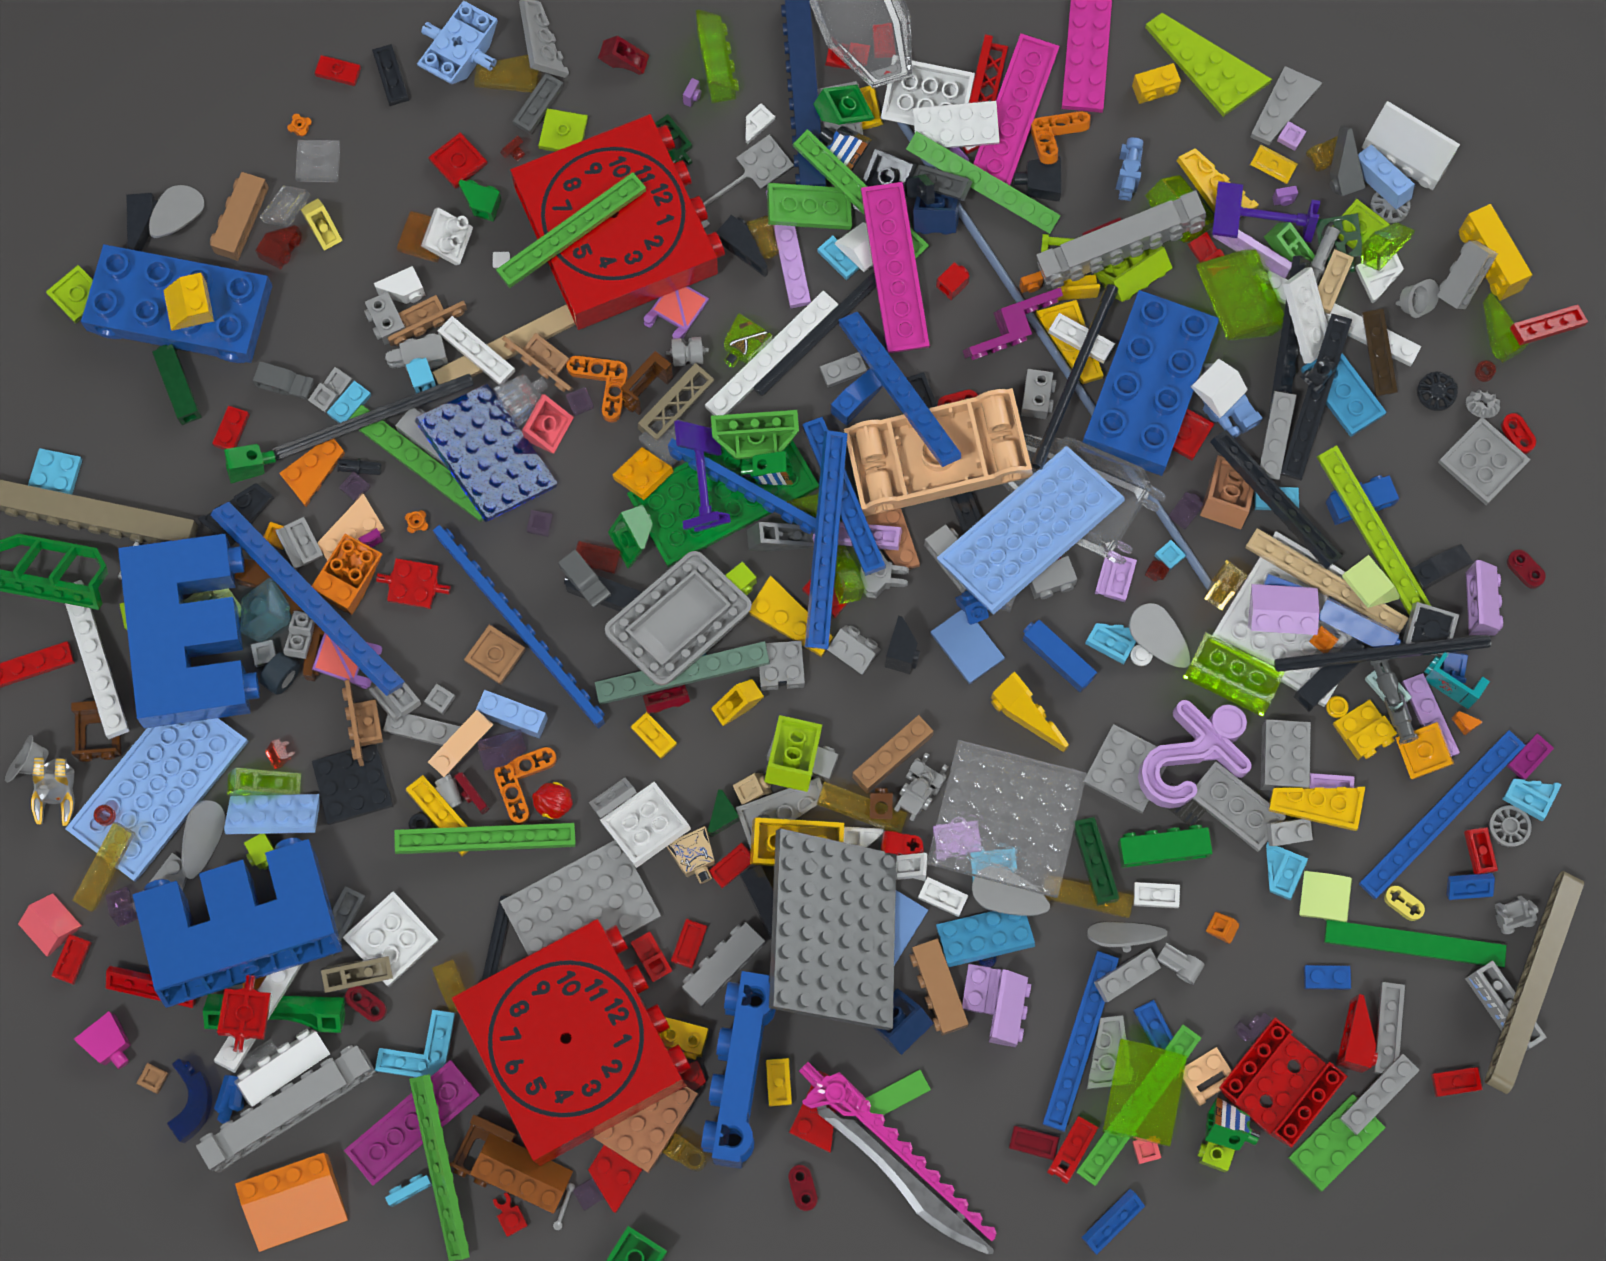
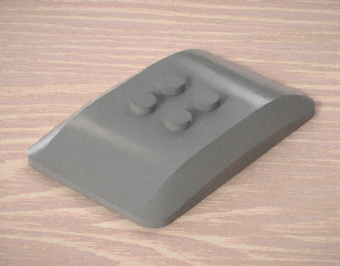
M692 551L686 554L614 616L605 626V635L655 684L663 686L678 677L734 628L751 611L752 604L750 599L703 554Z

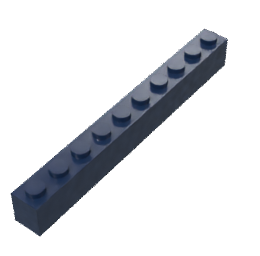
M785 0V4L781 5L782 17H786V23H782L783 36L787 35L788 39L787 42H784L785 54H789V60H786V73L791 74V79H787L788 92L792 91V98H789V110H794V117H790L791 129H795L796 134L792 136V146L807 129L822 142V139L819 138L821 133L820 116L813 105L818 97L810 0ZM797 151V155H793L794 167H798L799 174H795L796 185L826 187L825 177Z

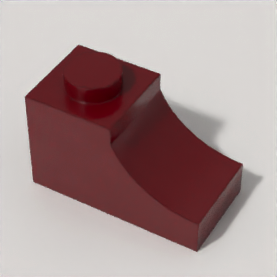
M618 35L603 41L598 56L599 60L612 68L627 69L638 75L644 73L649 58L647 53Z

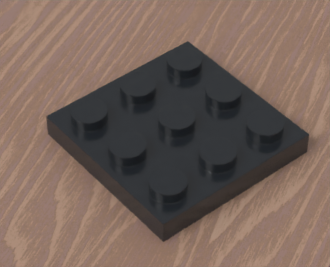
M377 744L361 747L364 766H360L358 760L353 759L352 750L312 761L328 825L394 807Z

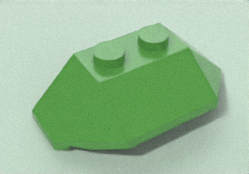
M797 410L711 416L713 439L735 459H749L754 455L784 451L799 432Z

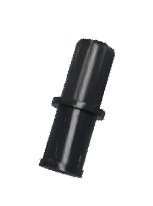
M359 458L358 460L338 459L337 472L357 473V475H380L381 463L361 461Z

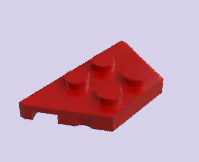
M603 1145L588 1171L611 1210L617 1213L643 1169Z

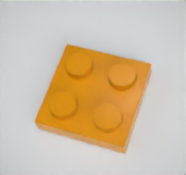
M641 447L613 474V478L619 484L645 500L673 473V469L670 465Z
M1438 722L1415 730L1414 733L1418 734L1419 738L1413 742L1400 745V737H1396L1412 780L1454 764Z

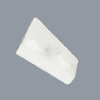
M1395 251L1363 262L1355 267L1371 303H1374L1404 269Z

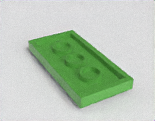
M768 183V225L851 229V202L836 187Z
M1353 1094L1288 1157L1320 1192L1386 1128L1374 1117L1358 1135H1355L1339 1119L1356 1102L1357 1098Z

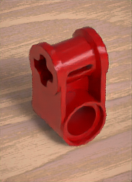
M893 831L883 832L881 851H885V853L899 856L924 852L923 842L919 836ZM913 843H916L917 847H919L915 848V851H911L909 847Z

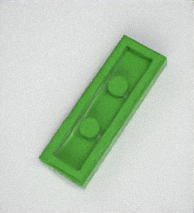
M918 1070L867 1097L865 1100H869L871 1104V1113L883 1114L884 1116L931 1091L921 1070Z

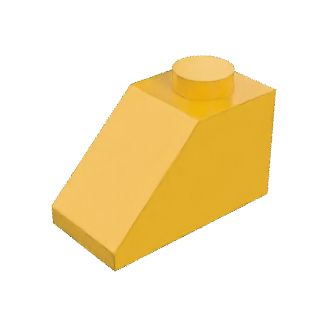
M753 679L736 684L711 709L722 726H725L752 709L764 698V695Z

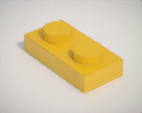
M1260 145L1250 165L1287 184L1298 164Z
M647 712L631 726V729L660 759L677 745L673 738Z
M789 1058L766 1060L769 1107L792 1105Z

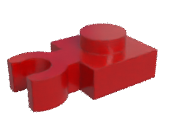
M504 1193L506 1197L505 1204L500 1205L496 1198L493 1199V1203L496 1208L502 1211L497 1218L506 1236L509 1237L528 1227V1224L519 1206L511 1207V1197L508 1193Z

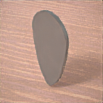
M185 185L168 188L158 200L150 217V235L154 238L164 237L175 233L192 222L203 211L204 199L196 189Z
M1152 603L1143 604L1136 608L1129 620V630L1133 639L1146 651L1166 664L1181 668L1188 667L1190 655L1187 644L1167 611L1163 607Z
M204 800L197 803L187 816L181 859L184 876L188 879H193L206 866L222 835L225 826V814L222 807L214 801Z
M1001 867L984 868L973 880V896L977 903L985 909L1018 916L1041 915L1047 913L1050 909L1049 902L1037 888L1016 874Z
M1101 922L1090 926L1087 936L1098 945L1122 947L1124 952H1129L1132 945L1150 943L1166 937L1167 930L1146 924Z

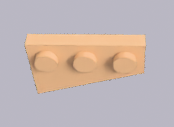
M362 494L317 544L328 561L344 534L358 540V538L376 528L380 534L385 532V529L365 495Z

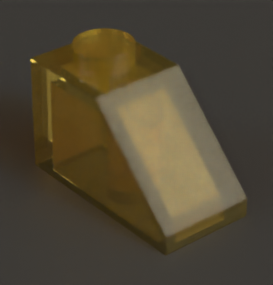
M1226 559L1214 576L1204 599L1223 611L1248 575Z
M450 960L433 967L432 970L449 1011L453 1013L458 1010L452 997L465 991L466 987L457 963L454 960Z

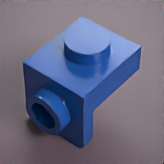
M965 591L962 595L955 597L957 605L965 612L967 622L970 625L989 617L987 608L969 591Z
M1449 652L1448 657L1442 663L1441 670L1461 683H1466L1464 676L1468 655L1466 653Z

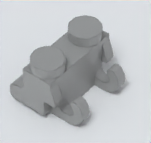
M925 753L922 760L919 758L915 759L906 778L913 781L916 778L913 776V773L920 777L925 771L931 772L934 777L931 785L935 787L932 793L936 796L947 778L944 774L949 766L944 764L941 772L937 773L925 765L930 754Z
M1522 896L1516 897V901L1505 905L1501 903L1495 904L1496 920L1503 934H1511L1515 931V928L1520 926L1532 927L1536 924L1538 908L1532 901H1526Z

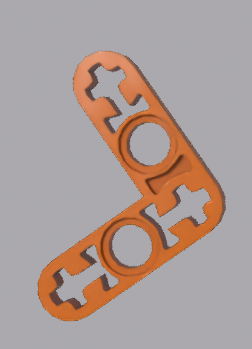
M1081 111L1035 118L1031 123V134L1039 160L1044 164L1057 162L1058 147L1054 136L1088 130L1090 128V115L1087 112ZM1058 123H1064V124H1066V125L1058 126V125H1056V124H1058ZM1047 139L1049 141L1041 142L1040 140Z
M583 356L570 357L566 365L567 371L571 376L606 381L602 415L608 422L618 421L623 408L622 391L618 396L613 397L609 394V390L613 387H618L621 390V387L628 378L626 365L623 362ZM578 362L580 367L577 370H573L572 366H575V363ZM586 363H588V372H585ZM594 365H601L603 367L601 373L594 374L591 371ZM607 366H609V369H610L609 375H606V374H607ZM617 368H621L623 372L619 376H615V372H613L617 371ZM611 402H614L615 413L609 416L607 411H610Z
M544 747L500 763L495 768L496 781L509 817L515 824L522 825L530 817L529 809L518 780L552 768L556 764L557 757L551 748ZM544 753H547L548 756H553L549 758V763H546L544 760L538 762L540 767L537 768L532 758L536 756V759L540 760L543 758ZM524 760H529L532 763V767L528 771L520 770V763ZM503 768L507 771L511 770L508 773V778L510 782L515 780V783L506 784L504 777L499 776ZM508 789H517L518 796L515 799H508L506 797ZM518 803L520 810L522 812L525 811V813L522 814V819H519L517 816H513L516 814V809L514 805L509 807L510 804L512 805Z

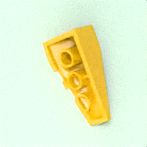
M1013 672L992 693L991 703L998 712L1002 711L1007 717L1062 752L1066 751L1069 744L1052 721H1046L1045 710L1041 705L1033 703L1032 692L1020 677Z

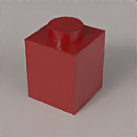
M954 262L937 278L936 287L952 300L969 284V272L962 265L958 266Z

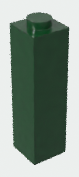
M172 344L159 346L152 353L177 419L181 425H185L202 418L177 351Z

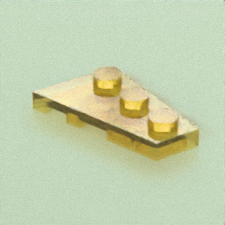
M528 55L498 60L495 67L491 66L493 68L492 71L481 65L476 66L474 85L477 88L532 93L538 83L539 70L530 68Z

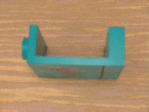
M1444 652L1440 657L1436 655L1424 671L1427 673L1425 677L1427 683L1469 709L1480 698L1490 681L1482 676L1470 689L1440 669L1448 654Z

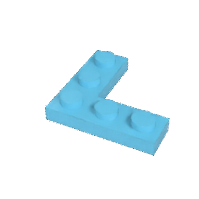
M432 1010L424 1055L379 1048L375 1071L409 1077L430 1074L431 1077L447 1063L456 1014Z

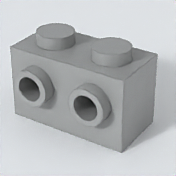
M385 292L365 301L367 309L364 312L368 321H373L376 326L372 329L377 340L382 339L384 345L389 344L387 337L405 329L389 293Z
M1027 370L1021 416L1046 419L1048 412L1052 413L1053 400H1050V392L1054 393L1056 380H1052L1053 372Z
M1069 556L1056 560L1029 583L1034 599L1039 597L1047 599L1053 596L1054 592L1061 590L1064 593L1074 588L1077 577Z

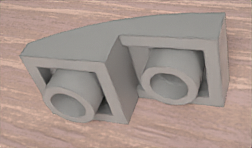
M294 611L289 625V635L284 647V655L304 659L307 657L315 622L305 612Z

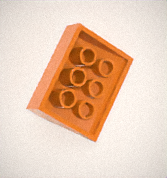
M321 1153L235 1183L242 1209L259 1252L348 1221L331 1161L326 1153Z

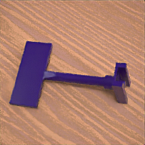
M1218 181L1212 235L1237 238L1240 216L1296 223L1297 226H1303V240L1305 242L1312 241L1319 219L1317 212L1320 201L1312 200L1308 213H1298L1297 215L1243 208L1241 206L1243 185Z
M680 420L674 421L676 445L695 451L701 505L698 517L683 521V530L694 528V532H700L730 523V514L718 511L712 512V507L709 505L704 453L721 455V446L713 439L712 428Z

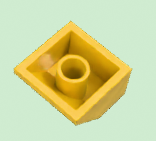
M202 273L179 277L163 290L172 331L214 321L207 282Z

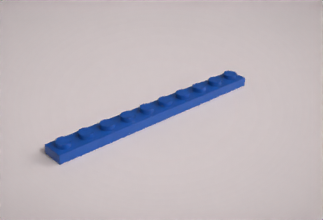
M855 312L839 319V326L941 467L961 459V452L860 314Z
M829 430L824 431L805 638V647L827 650L829 646L848 434Z
M1510 730L1507 731L1370 871L1359 885L1375 900L1526 745Z

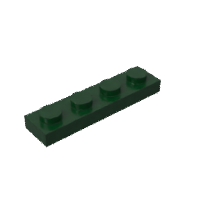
M1095 817L1073 821L1072 826L1096 905L1118 902V891Z

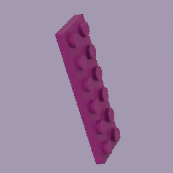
M452 1060L430 1077L434 1087L433 1091L438 1106L441 1127L446 1125L480 1096V1093ZM411 1093L344 1150L372 1186L423 1144L413 1094Z

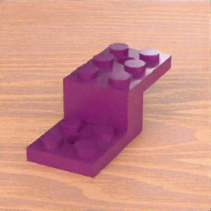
M1061 288L994 312L993 314L1001 336L963 350L965 359L971 357L973 361L988 355V350L995 353L1008 348V343H1011V346H1015L1027 341V336L1031 335L1032 332L1026 314L1038 310L1039 305L1042 308H1046L1058 303L1057 298L1063 296Z

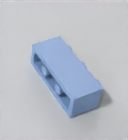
M1372 144L1358 154L1363 179L1391 206L1397 210L1412 199L1415 184Z
M484 690L476 708L488 720L539 739L548 720L545 712Z

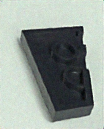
M255 483L235 495L234 499L229 502L252 524L274 497L259 484ZM211 513L198 518L199 522L216 535L226 534L230 546L236 543L211 516Z

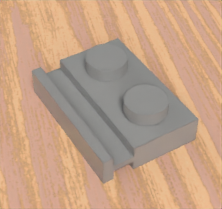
M304 517L285 525L281 529L275 530L295 570L323 557V553Z
M405 682L401 688L388 696L377 686L369 689L373 697L394 722H397L398 718L406 716L421 705L420 700Z

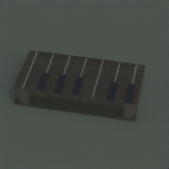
M1193 799L1181 807L1167 808L1188 826H1194L1206 812V809Z

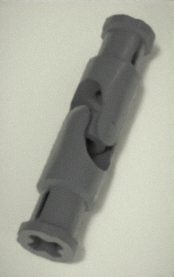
M1389 659L1370 661V665L1374 667L1377 675L1378 687L1386 696L1384 697L1385 706L1392 725L1396 727L1399 734V744L1415 741L1419 737L1412 728V718L1405 699L1400 692L1398 693V680L1395 673H1392L1388 662ZM1401 702L1403 703V710L1395 713L1389 708V706L1396 707Z

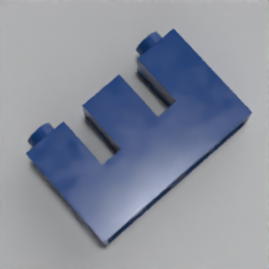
M226 534L118 548L136 714L142 727L152 728L250 714L249 700L260 698L256 672L246 674L241 660L191 667L190 657L243 650L239 611L234 598L227 597L184 603L183 595L236 588L234 574L245 572L241 546L231 547Z
M288 838L280 841L276 845L275 850L265 852L277 900L259 905L253 878L243 860L199 873L210 921L194 926L188 900L177 881L170 882L166 879L154 880L144 887V891L132 894L154 990L166 1008L245 983L246 975H250V978L253 975L258 979L343 951L318 858L309 839L301 841L299 838Z

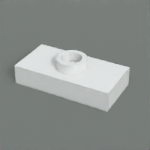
M927 877L918 896V899L959 917L968 898V895Z
M1135 882L1133 906L1179 908L1180 885Z

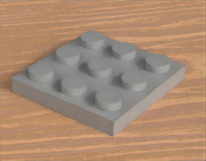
M1480 418L1438 463L1480 501L1487 505L1531 459L1488 421Z
M1113 724L1083 783L1142 814L1149 799L1140 789L1138 780L1139 768L1149 752L1157 748V746ZM1166 766L1160 768V778Z

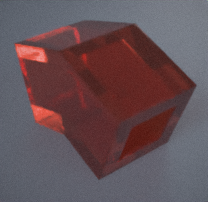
M1153 560L1145 576L1157 582V580H1164L1170 569L1162 561Z

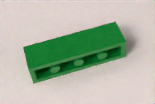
M1194 825L1188 827L1189 830L1180 831V828L1167 829L1166 833H1158L1157 830H1152L1140 836H1136V833L1122 835L1123 838L1118 840L1121 868L1210 858L1213 853L1209 828H1202V825Z

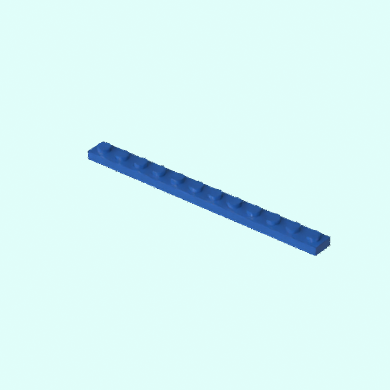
M230 502L212 511L211 516L386 696L403 686L405 681Z
M440 525L433 529L435 537L598 729L603 726L605 722L602 717L605 714L597 705L595 707L589 702L591 698L584 689L579 690L575 686L577 683L575 678L570 673H564L561 669L563 667L562 663L556 656L552 658L548 654L549 648L542 640L537 641L534 637L536 633L529 624L525 626L520 621L522 619L520 613L515 608L512 610L507 605L508 599L502 592L497 593L493 589L495 584L488 576L485 578L480 573L482 569L475 560L471 562L466 557L468 552L461 544L457 546L454 543L453 539L455 537L447 528L443 530Z

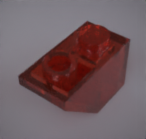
M293 225L266 233L255 250L259 259L281 270L283 265L289 262L293 249L301 243L302 234L299 227Z

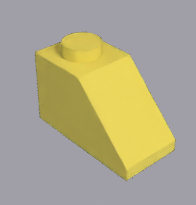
M319 199L300 208L324 251L343 241Z

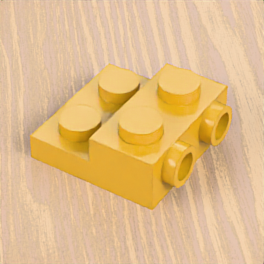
M1371 700L1363 703L1333 723V726L1357 760L1362 757L1365 759L1370 758L1377 753L1375 749L1381 745L1384 748L1395 741L1394 737L1397 734L1385 715L1381 716Z

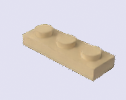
M1335 249L1318 286L1322 306L1327 314H1330L1354 259V257Z

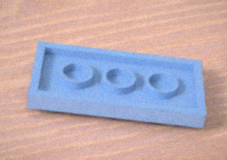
M319 794L230 796L224 826L225 834L315 833L320 796Z

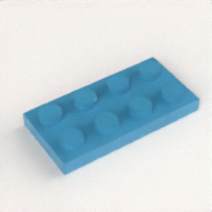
M1342 353L1326 405L1348 435L1352 437L1385 416L1387 412ZM1317 359L1301 368L1302 373L1306 370L1310 371Z
M991 911L936 924L948 967L1035 947L1027 916Z

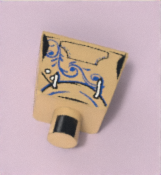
M705 826L676 839L667 846L669 853L686 877L696 874L700 884L712 879L708 868L715 865Z

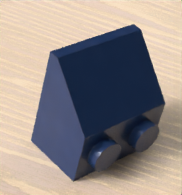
M934 192L935 203L927 205L921 198H916L913 209L915 232L922 234L942 233L945 235L956 233L959 220V199Z
M897 988L893 992V1029H874L893 1049L902 1055L934 1023L921 1006Z

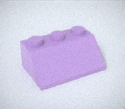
M1476 560L1466 572L1469 635L1495 636L1503 627V617L1499 615L1502 597L1498 595L1501 576L1497 574L1496 566L1481 560Z
M1251 584L1248 628L1251 631L1318 635V588Z
M1002 970L989 1037L990 1043L1016 1047L1018 1042H1022L1024 1029L1020 1028L1021 1019L1025 1020L1027 1014V1006H1024L1025 997L1029 998L1031 984H1027L1028 977L1009 970Z

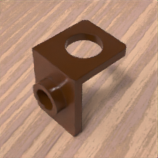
M875 788V792H870V818L892 819L893 792H888V788ZM883 801L888 805V810L885 814H878L875 811L877 802Z

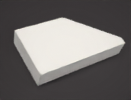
M761 103L746 116L747 144L775 121V116Z
M844 827V843L869 847L883 834V829Z

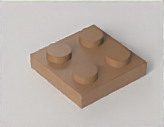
M488 625L464 661L501 685L526 649L496 628Z

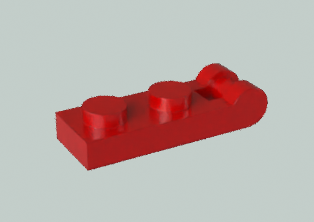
M1078 1116L1047 1173L1052 1176L1055 1174L1061 1178L1062 1182L1067 1184L1099 1127ZM1061 1161L1069 1164L1067 1170L1059 1167Z

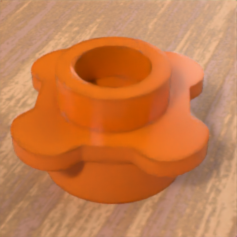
M294 114L291 124L287 126L288 131L294 132L299 136H305L309 131L312 121L308 117L303 118L300 114Z
M424 511L406 514L405 519L408 523L407 530L409 533H415L418 530L426 531L428 529V524L425 520L426 513Z

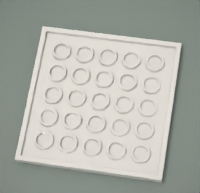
M1275 532L1273 538L1324 568L1309 550L1282 534ZM1260 557L1210 640L1298 691L1322 667L1277 672L1274 668V660L1323 653L1309 642L1314 635L1251 631L1248 628L1251 584H1263L1267 573L1304 587L1310 586ZM1335 565L1327 569L1343 579L1342 575L1345 571ZM1318 592L1319 612L1327 599V596ZM1319 620L1318 629L1323 626L1339 639L1328 653L1340 651L1351 639L1355 642L1363 643ZM1335 688L1330 693H1328L1318 704L1324 707L1330 699L1331 695L1333 694Z

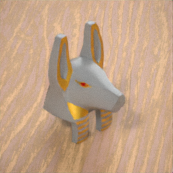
M44 757L34 758L32 773L34 791L31 805L36 824H43L44 809L47 803L61 804L62 825H69L75 805L72 789L75 771L67 763V759L57 758L45 764Z

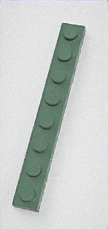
M764 641L701 656L667 685H657L646 674L639 671L597 681L595 686L599 704L602 705L769 665L770 660Z

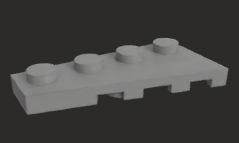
M520 0L519 4L530 68L566 78L569 71L562 64L563 56L561 51H557L554 44L556 42L555 36L547 27L549 21L541 2L536 0Z
M1285 66L1250 137L1270 145L1285 128L1288 121L1293 119L1303 105L1317 92L1322 82Z
M819 777L810 780L808 792L788 788L736 807L750 849L752 820L754 818L795 820L827 798Z

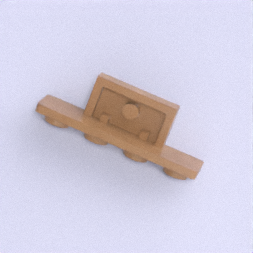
M437 295L398 313L405 329L387 337L390 345L399 346L400 343H404L405 340L414 335L415 337L423 335L427 329L433 326L434 328L442 326L446 322L445 320L451 316L454 318L462 316L465 313L464 311L467 310L464 301H461L444 310Z
M535 333L523 349L508 337L504 336L502 338L506 342L504 346L512 353L518 351L522 354L521 360L529 366L535 364L540 368L537 372L546 379L549 377L553 378L556 381L554 385L563 392L566 389L570 392L573 391L574 388L558 377L570 359L540 335Z
M348 679L345 680L346 688H342L344 701H348L349 707L345 708L347 721L351 720L352 727H348L350 740H354L355 746L351 747L354 760H358L360 766H364L361 746L383 742L376 699L354 703L352 686Z

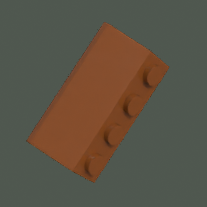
M489 1133L470 1174L554 1214L573 1171L553 1161L539 1166L532 1160L527 1149Z

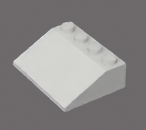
M893 57L891 67L900 65L899 58ZM906 59L908 76L888 81L881 119L914 126L913 108L969 103L975 73Z
M1387 101L1367 135L1362 148L1366 149L1372 144L1406 177H1411L1418 181L1421 186L1433 190L1446 172L1460 144Z

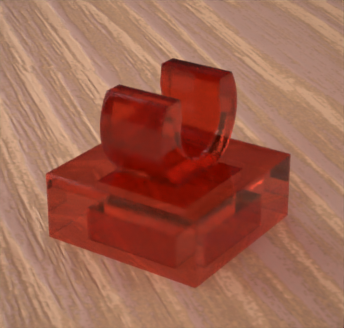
M517 135L500 153L504 158L511 154L518 162L525 155L523 150L519 148L523 140Z
M279 739L271 741L265 750L275 770L283 767L286 761L290 760L295 754L294 751L286 752L285 748L289 745L288 741L282 743Z

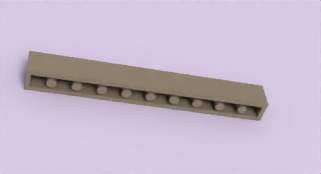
M0 480V511H4L9 516L17 517L18 515H23L32 521L42 519L56 526H59L60 523L66 524L67 527L75 530H80L81 527L88 529L89 532L94 534H101V532L109 533V536L118 539L124 536L138 543L147 541L152 544L195 538L198 525L191 519Z

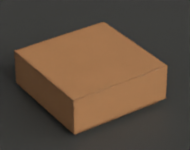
M147 1063L136 1084L158 1094L169 1073Z

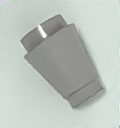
M450 774L434 782L437 786L435 789L451 808L463 803L456 780Z

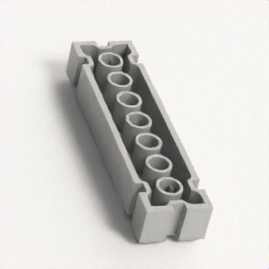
M1192 191L1180 196L1177 200H1170L1061 244L1058 248H1051L1036 254L1038 269L1041 271L1046 288L1057 289L1064 285L1063 281L1068 279L1072 281L1080 280L1084 277V274L1089 272L1097 273L1103 270L1104 266L1109 264L1117 265L1124 258L1129 256L1137 257L1149 248L1152 250L1157 249L1166 241H1177L1183 237L1182 233L1187 231L1191 232V234L1199 232L1205 226L1206 212L1197 191Z
M350 1045L340 1052L341 1057L336 1060L333 1058L325 1060L320 1064L321 1068L315 1072L310 1070L300 1077L302 1080L295 1084L291 1082L280 1089L281 1093L275 1097L270 1095L260 1102L262 1105L255 1109L251 1107L240 1114L241 1118L235 1122L230 1120L220 1126L221 1132L216 1135L209 1133L200 1139L201 1143L196 1145L209 1170L220 1173L234 1164L235 1161L244 1158L354 1089L353 1087L378 1074L364 1050L360 1049L357 1045L355 1047Z

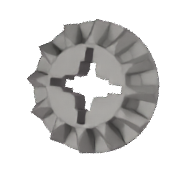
M1479 389L1477 392L1471 391L1466 399V407L1475 416L1491 418L1498 414L1500 400L1496 399V394L1490 395L1488 390L1484 393Z

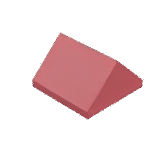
M542 394L522 429L524 439L550 453H554L574 417L545 394Z
M53 893L30 904L18 923L47 957L67 940L69 934L73 935L82 927Z

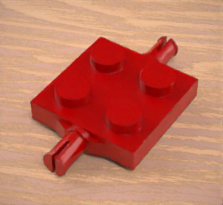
M397 558L391 575L378 573V578H376V582L389 584L388 602L431 609L436 593L449 595V590L451 589V586L438 584L439 566Z
M246 975L244 988L224 990L217 1034L235 1038L234 1052H243L245 1039L265 1038L272 995L271 993L259 992L253 989L256 979L253 975H251V978L250 975Z

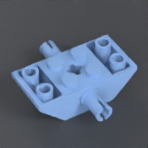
M463 0L442 30L430 22L425 23L428 27H422V34L434 39V41L417 65L450 84L467 79L477 64L492 71L493 68L491 66L495 67L497 60L485 53L490 48L498 22L497 18Z

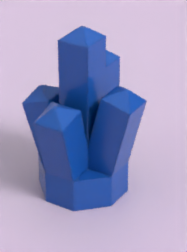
M224 1076L214 1107L219 1113L217 1120L222 1124L230 1120L232 1110L238 1112L244 1107V1096L234 1082L238 1079L236 1076Z

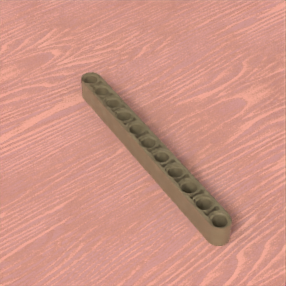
M1565 871L1560 872L1553 885L1485 1077V1084L1504 1094H1508L1516 1081L1584 886L1583 880Z

